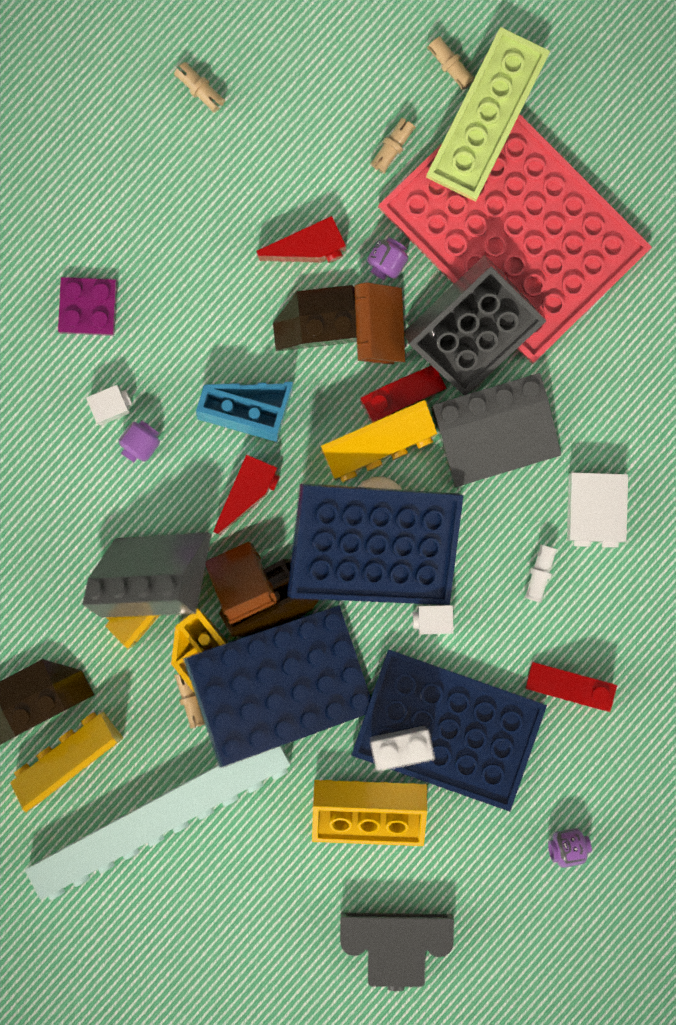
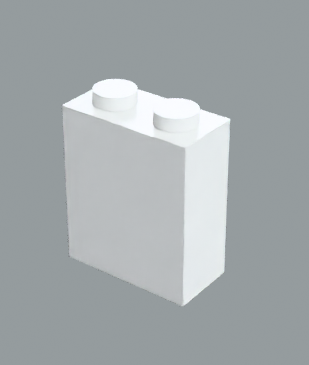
M569 474L567 541H574V546L591 547V542H602V547L619 548V543L626 542L628 474Z
M426 726L370 737L377 771L434 759L429 732Z

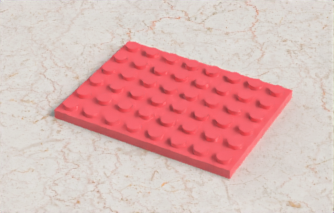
M519 114L476 202L426 178L441 147L440 145L378 205V208L453 284L486 255L546 319V322L517 348L534 364L652 247Z

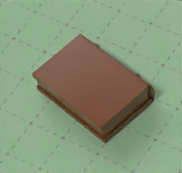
M374 283L355 285L358 361L390 365L394 364V362H405L402 288Z
M246 542L206 561L209 576L223 612L230 624L276 603L273 586L264 571L261 557L251 542Z

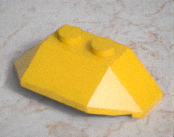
M197 608L196 614H189L175 625L171 665L193 692L194 689L183 658L229 643L199 608Z

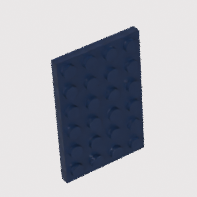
M300 483L287 596L295 599L450 605L464 495L459 493Z
M340 605L183 658L220 768L364 716L371 700Z
M388 649L351 756L375 764L370 737L426 726L429 732L434 759L390 768V770L511 812L547 705Z

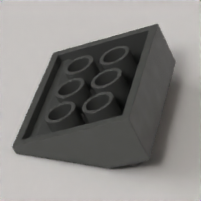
M484 255L414 321L404 333L408 344L459 392L463 395H468L546 322V319L506 275Z
M540 373L434 404L431 407L455 488L561 456L548 397Z
M203 532L115 538L88 578L82 605L101 618L196 614L211 534Z

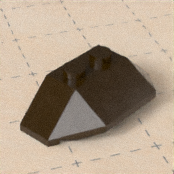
M347 285L297 291L273 323L276 352L357 342L354 286Z
M282 559L264 569L269 582L273 586V592L276 597L275 604L232 624L229 623L227 616L221 608L219 615L232 637H247L289 623L313 610L319 601L318 599H295L287 596L291 559Z
M42 659L0 681V745L94 696L95 694L83 670Z

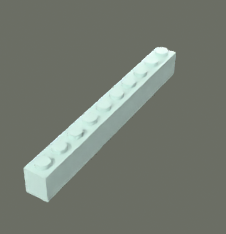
M279 746L220 768L218 764L30 865L25 869V872L39 899L42 900L48 896L50 900H53L65 893L64 887L72 883L77 887L90 879L88 874L96 870L101 874L114 867V860L122 856L124 860L135 856L140 852L138 847L146 843L151 847L165 839L164 833L173 830L175 834L188 827L187 821L197 816L201 820L214 813L212 808L222 803L225 807L239 799L237 794L247 789L248 793L256 791L264 786L262 781L272 776L273 780L282 777L288 773L287 767L291 765V762L283 747Z

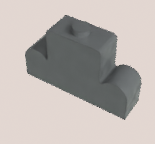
M341 912V948L351 956L361 955L365 950H368V984L372 987H387L389 991H404V987H423L425 985V952L429 951L435 957H444L451 952L454 944V917L452 914Z

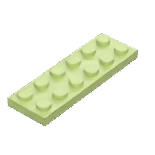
M500 27L426 178L475 202L477 201L550 54L549 50Z

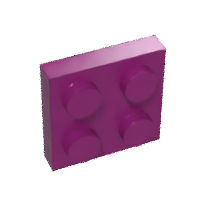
M61 277L58 333L114 336L117 280Z

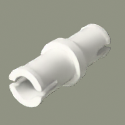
M540 544L535 566L530 570L532 576L524 598L542 603L547 580L552 577L550 570L557 549Z

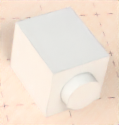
M118 385L86 397L95 421L100 426L131 413L128 407L132 405L130 396L126 389L121 391Z
M453 605L418 606V612H413V629L418 628V634H453Z

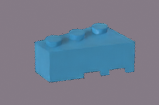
M284 382V384L258 383L255 385H240V383L204 385L196 409L197 419L277 442L293 391V382Z

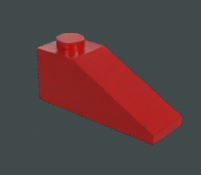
M330 216L257 250L256 253L259 261L321 263L327 260L328 263H332L343 257L342 253L346 251V245L333 217Z
M430 365L361 397L360 402L370 422L374 423L447 388L439 372Z
M246 455L213 532L221 535L267 496L269 490L275 491L281 477L277 475L278 468Z
M532 662L525 689L611 712L617 685Z

